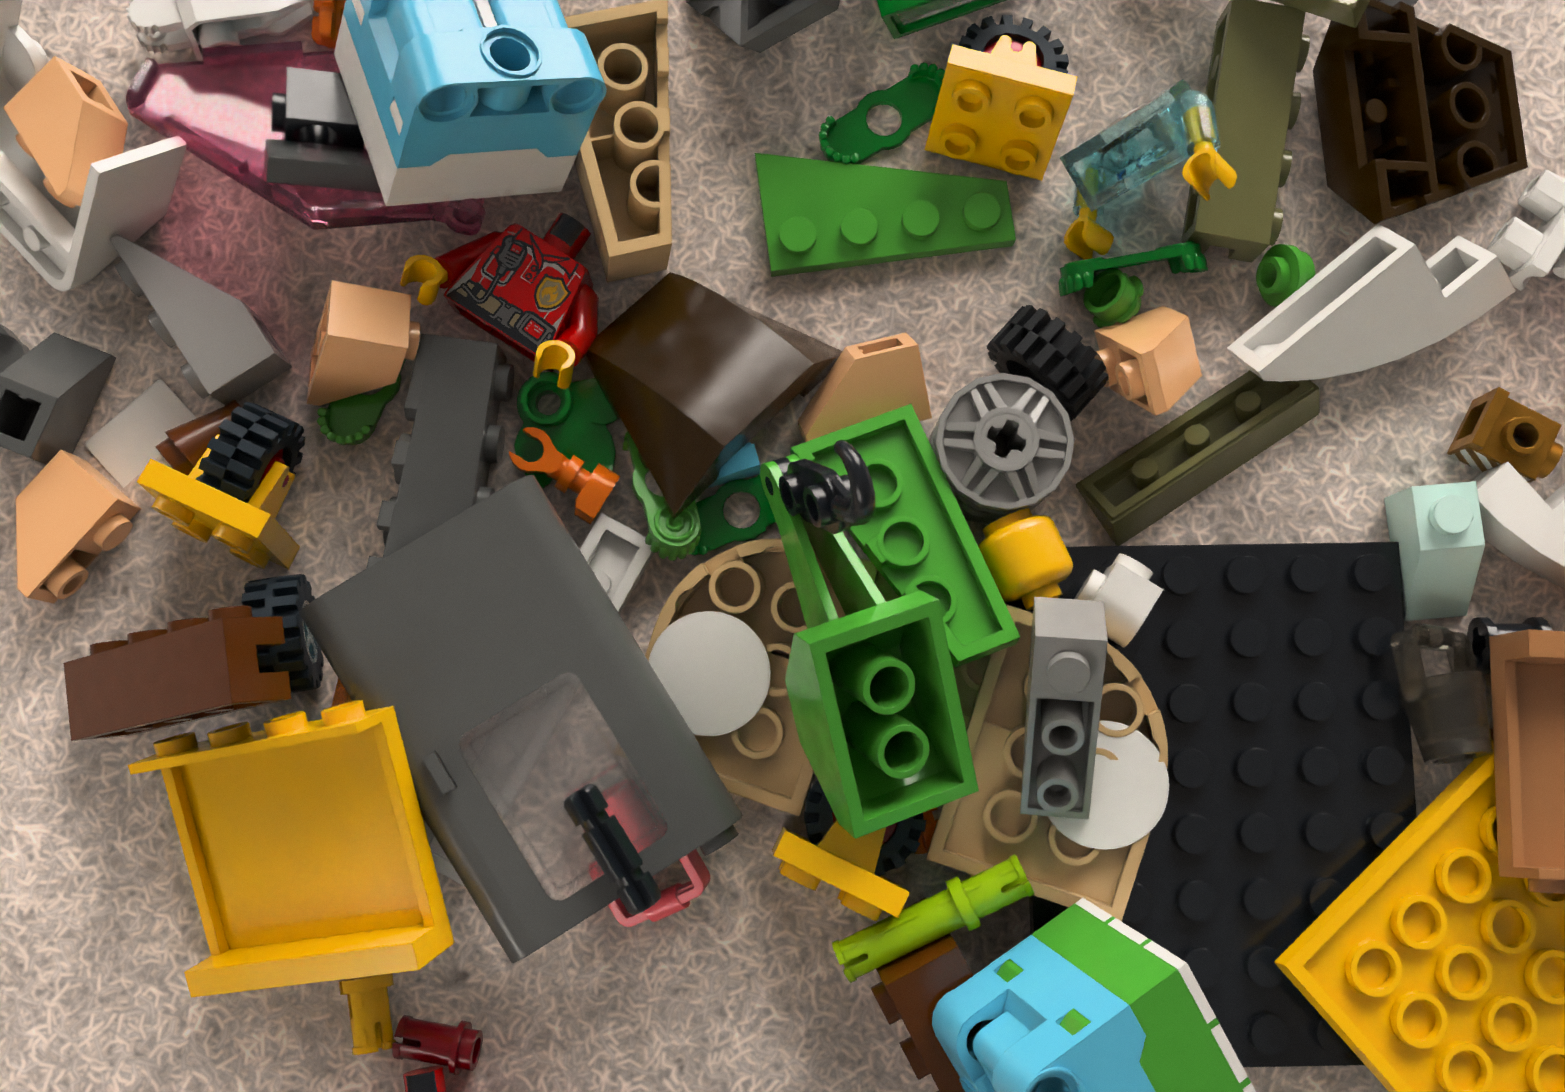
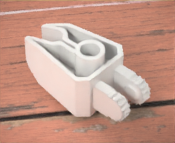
M133 0L128 2L130 6L126 8L128 12L127 18L133 29L137 31L136 37L142 48L145 47L147 52L153 51L154 54L156 52L163 54L165 50L173 52L192 47L197 60L205 62L226 60L241 52L286 39L313 18L309 0Z

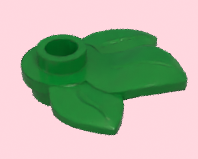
M542 372L539 378L532 376L526 380L517 396V410L524 423L515 439L514 448L516 455L528 462H535L542 457L544 452L542 444L523 432L524 428L535 427L543 430L550 437L557 451L568 459L575 455L585 461L582 467L587 471L593 473L598 463L613 471L616 449L612 435L606 425L615 422L619 418L616 417L596 379L591 378L571 382L567 389H561L557 386L559 373ZM547 394L558 396L561 402L559 409L551 415L542 414L538 410L540 399ZM524 472L526 476L534 475L542 489L554 480L544 474H527Z

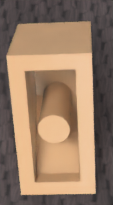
M331 281L311 349L307 404L321 406L396 383L404 359L414 360L419 346L420 323L410 321V294Z

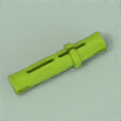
M1013 854L1009 856V859L964 881H960L959 877L956 876L946 881L947 889L902 910L899 918L891 915L840 941L838 939L832 942V947L839 964H844L845 969H843V972L848 981L852 983L858 977L964 926H967L970 932L982 926L979 919L1026 896L1034 895L1033 888L1029 880H1027L1017 856Z

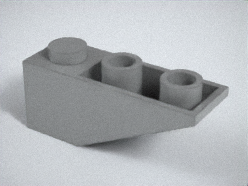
M118 234L109 239L122 258V261L115 265L117 272L137 297L145 294L155 312L148 315L149 322L170 348L177 344L188 363L180 367L188 383L201 398L204 399L210 395L224 405H227L232 400L239 402L292 368L262 319L241 300Z
M1034 597L1020 814L1089 819L1108 643L1104 601Z

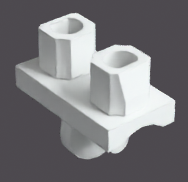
M1544 170L1529 182L1518 199L1520 206L1543 220L1539 228L1536 230L1514 216L1502 226L1487 248L1489 252L1497 255L1502 263L1512 269L1508 277L1512 285L1520 291L1525 288L1532 276L1544 277L1547 275L1557 259L1558 262L1554 266L1553 272L1558 277L1565 279V178Z

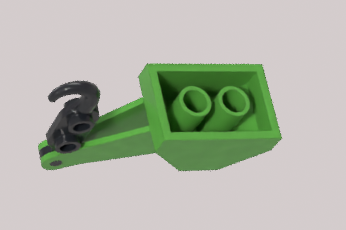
M839 440L834 444V451L840 456L848 475L839 476L836 471L807 459L800 460L795 454L761 464L760 477L779 529L807 627L806 630L794 633L785 677L799 741L839 825L856 839L975 793L979 789L939 599L920 590L888 602L885 601L843 531L849 530L851 526L863 525L871 520L875 512L876 495L870 473L861 455L851 444L844 440ZM815 553L846 615L839 618Z

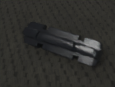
M594 784L585 785L565 799L564 808L576 827L580 824L585 830L582 837L611 884L614 882L618 884L620 889L617 890V895L628 913L632 915L639 914L658 902L661 898L660 889L650 872L644 873L640 868L643 861L615 815L609 817L605 809L609 805L598 787Z

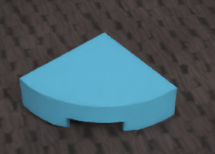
M751 442L746 443L720 468L717 480L708 488L726 484L729 481L759 475L760 462L755 444H751Z

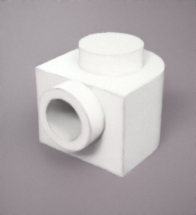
M1119 553L1113 564L1107 567L1104 574L1096 569L1092 570L1075 599L1104 601L1107 638L1124 648L1136 635L1164 589L1149 581L1153 575L1149 568L1137 560Z

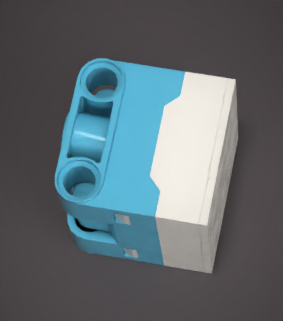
M558 0L345 1L334 56L386 206L562 191L599 104L606 96L607 88L585 34L578 29L568 28Z

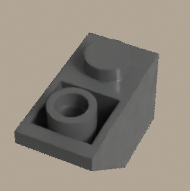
M54 332L0 373V447L45 465L60 450L73 454L116 357Z

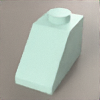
M1476 481L1412 486L1384 498L1390 542H1399L1404 621L1467 616L1485 548Z

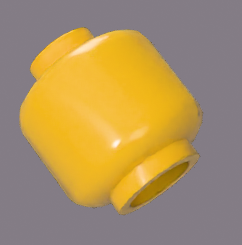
M1025 508L999 518L982 529L986 538L980 542L978 547L1005 603H1014L1022 600L1028 611L1034 607V597L1058 598L1063 595L1058 583L1071 574L1073 562L1054 521L1046 515L1033 516L1030 509Z

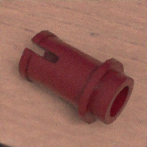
M404 1015L400 1019L394 1037L403 1038L402 1043H393L392 1055L395 1059L403 1060L405 1058L448 1066L450 1074L459 1075L462 1070L473 1071L481 1053L483 1033L481 1030L472 1029V1024L469 1021L462 1020L458 1026Z

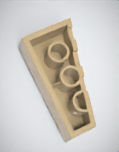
M651 0L566 16L564 18L568 28L578 29L585 34L607 88L606 96L599 104L574 161L606 281L608 283L667 270L672 246L668 0Z

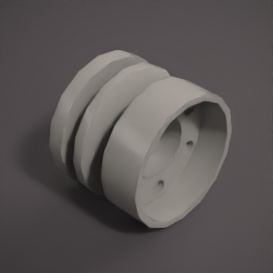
M1007 373L976 378L957 391L940 415L929 437V443L965 519L984 524H990L999 518L1025 508H1029L1031 511L1058 487L1071 466L1075 441L1069 415L1054 393L1029 377ZM999 433L1009 437L1008 448L1011 451L1005 458L994 454L996 443L993 440Z

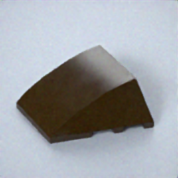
M1370 0L1356 28L1330 21L1313 68L1327 187L1374 225L1528 168L1512 52L1453 24L1449 23L1441 29L1415 17L1414 7L1402 1L1392 7L1378 0Z
M670 272L596 336L584 359L616 417L621 418L638 449V456L645 469L650 470L665 497L664 503L674 520L717 480L720 468L797 395L800 394L802 397H805L827 376L842 351L740 305L687 277Z

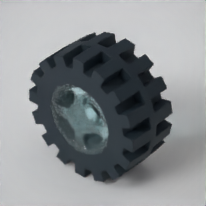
M304 574L248 581L244 586L245 593L242 594V605L252 607L253 617L282 616L285 644L257 651L259 673L288 671L291 693L318 689L323 678L321 669L323 667V655L321 648L299 613L306 605L315 600V597L312 596L310 582L307 581Z

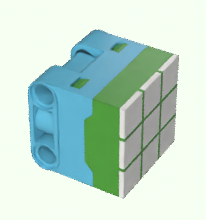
M1081 898L960 986L947 992L937 1002L933 1011L932 1027L935 1036L957 1071L965 1092H1256L1187 962L1084 898ZM982 1021L975 1035L967 1039L970 1030Z

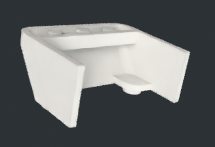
M0 0V232L53 288L59 291H68L90 282L120 256L109 240L110 238L118 234L134 243L166 215L187 144L178 135L92 163L81 207L77 205L74 208H70L56 200L45 188L43 179L46 176L36 160L28 155L16 140L18 131L3 108L48 63V58L41 45L32 40L18 25L23 0Z

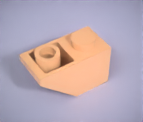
M56 56L3 107L18 131L16 135L18 144L28 155L36 160L46 176L43 179L45 188L56 200L67 207L74 208L77 205L81 207L92 163L123 153L128 123L102 82Z
M1161 306L1133 316L1125 323L1116 322L1114 325L1094 330L1099 348L1098 351H1095L1097 355L1094 358L1104 363L1106 367L1104 372L1109 376L1104 387H1110L1111 390L1125 397L1128 401H1132L1155 416L1167 412L1202 376L1189 317L1178 311Z
M905 332L845 347L798 419L800 434L804 441L813 440L912 404L919 421L931 419L932 415L918 344Z
M60 450L16 497L17 589L27 598L55 603L58 599L62 600L70 597L85 583L89 575L86 568L102 550L109 551L115 548L129 535L133 527L130 520L141 508L86 460Z

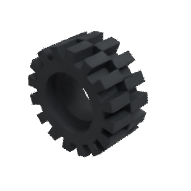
M1032 305L1022 306L987 345L989 358L996 362L994 366L999 373L1029 377L1052 391L1067 411L1070 421L1082 412L1109 379L1108 374L1104 372L1106 370L1104 363L1094 358L1097 353L1091 346H1084L1080 342L1083 338L1075 330L1072 333L1065 328V322L1057 317L1052 320L1047 311L1041 308L1036 310Z

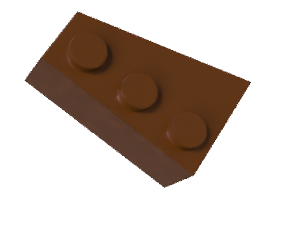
M926 897L923 898V899H921V900H919V901H917V902H915L914 904H916V903H918V902H920V901L926 899ZM947 934L877 968L876 970L882 982L872 986L871 990L889 1025L900 1019L903 1020L910 1037L899 1042L918 1080L931 1074L939 1089L936 1092H965L957 1071L935 1036L932 1027V1016L937 1002L947 992L957 988L973 976L958 945L951 934ZM982 1021L970 1030L967 1039L975 1035Z

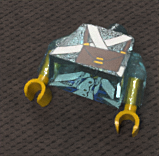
M1182 79L1117 118L1060 157L1075 183L1073 213L1078 218L1070 225L1064 236V244L1071 252L1083 260L1091 259L1093 251L1102 256L1107 254L1113 244V234L1096 223L1097 217L1101 216L1104 212V204L1182 162L1189 156L1191 157L1184 165L1182 175L1204 200H1210L1209 189L1216 179H1219L1228 189L1235 185L1237 180L1236 171L1217 152L1220 147L1217 119L1214 106L1207 95L1201 91L1192 90L1189 84Z

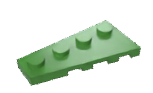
M755 153L771 277L1012 247L1016 241L1007 181Z
M912 404L791 447L790 455L795 454L800 460L807 459L836 471L839 476L848 474L840 456L834 451V444L837 441L844 440L848 442L861 455L873 482L876 507L873 517L869 522L863 525L851 526L847 531L899 597L921 590L939 599L954 668L1017 644L1020 634L952 489L941 470L937 457Z

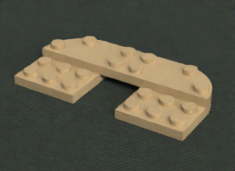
M781 538L748 541L735 545V547L719 553L705 563L699 564L677 585L658 616L645 657L649 661L655 642L669 625L686 615L696 612L715 611L729 614L746 623L758 635L768 654L771 670L768 694L760 710L748 723L730 733L717 736L693 735L729 793L800 816L803 812L815 773L799 741L785 677L794 633L806 630L807 627ZM815 553L839 618L846 615ZM859 558L885 601L888 602L899 598L871 561ZM1005 604L1020 634L1017 644L960 667H953L979 791L942 805L926 859L971 875H976L1009 859V856L1015 854L1026 874L1027 880H1029L1033 888L1034 896L1066 907H1070L1081 898H1084L1122 922L1150 832L1139 841L1122 848L1094 849L1080 845L1064 836L1052 824L1048 816L1020 814L1033 612ZM1107 643L1098 730L1111 737L1127 736L1135 730L1141 732L1160 752L1158 762H1164L1167 768L1168 743L1161 711L1158 709L1151 691L1141 677L1142 675L1123 654ZM1100 721L1119 722L1129 727L1123 730H1111L1103 726ZM617 743L614 754L628 758L620 744ZM1096 747V754L1103 755L1110 760L1119 761L1112 752Z

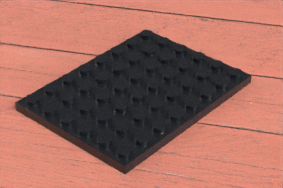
M1399 542L1066 547L1073 562V569L1066 579L1058 583L1063 593L1058 598L1075 599L1092 570L1096 569L1104 574L1107 567L1113 564L1119 553L1127 555L1149 568L1153 572L1149 581L1164 589L1144 623L1126 647L1123 648L1108 639V643L1123 654L1142 675L1141 677L1151 691L1158 709L1161 711L1168 743V801L1162 817L1150 831L1122 922L1187 962L1243 1067L1365 1065L1278 968L1274 961L1417 817ZM1022 600L1019 601V608L1026 610ZM1034 895L1030 896V935L1069 907Z

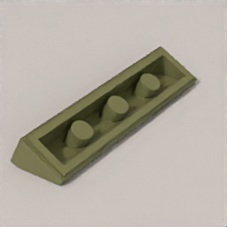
M1249 370L1075 484L1076 488L1112 541L1117 546H1120L1319 415V387L1311 380L1264 381Z

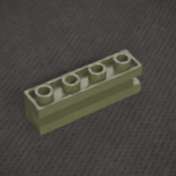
M1230 0L1216 23L1203 109L1206 111L1210 139L1214 149L1236 171L1237 180L1235 185L1228 189L1219 179H1216L1209 189V201L1204 200L1190 185L1181 243L1194 241L1196 244L1200 243L1203 254L1210 246L1228 248L1229 259L1252 263L1269 245L1273 246L1279 237L1283 222V210L1275 208L1278 187L1282 188L1285 185L1292 164V151L1284 149L1287 129L1291 130L1295 125L1301 105V93L1294 92L1293 90L1296 72L1299 73L1303 69L1310 47V36L1302 34L1305 11L1257 0Z

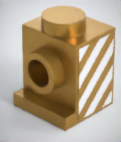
M1500 387L1472 400L1447 452L1449 456L1480 472L1509 462L1528 483L1535 481L1537 477L1543 479L1553 471L1563 453V446L1554 442L1562 426L1561 424L1508 398L1510 392ZM1513 434L1523 439L1520 446L1515 442Z

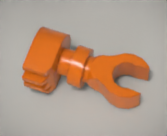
M535 427L524 428L523 432L542 444L544 452L539 460L528 462L509 451V457L513 465L519 471L527 474H544L556 480L557 482L554 487L563 493H566L568 488L577 493L578 497L575 501L574 515L591 525L621 476L600 463L591 473L582 467L585 462L575 455L568 459L557 451L550 437L543 430Z

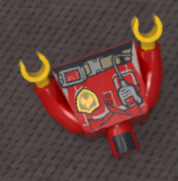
M560 213L542 239L523 226L514 223L509 225L503 232L493 231L435 258L427 255H414L405 262L400 285L405 287L411 282L423 283L417 297V301L425 306L432 305L436 300L439 288H448L443 296L456 313L534 362L533 376L535 378H539L540 373L544 370L548 372H553L554 369L558 370L557 386L561 389H567L570 386L574 367L584 358L598 335L599 297L592 289L594 284L588 269L574 260L591 236V233L584 225L568 214Z

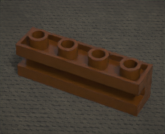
M245 605L221 607L209 610L208 618L175 620L166 623L167 629L133 632L127 634L128 640L108 641L90 645L89 656L63 663L71 741L136 735L292 699L289 672L259 673L257 651L285 644L282 616L253 617L252 607Z

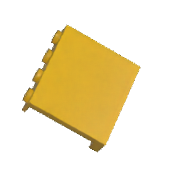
M357 700L324 709L320 712L322 719L309 722L307 721L305 711H299L264 721L265 730L252 732L249 722L224 726L208 732L209 740L197 742L195 732L183 733L154 742L153 746L156 754L128 765L130 775L161 769L211 956L184 972L191 998L417 971L455 943L394 706L365 711L363 700Z

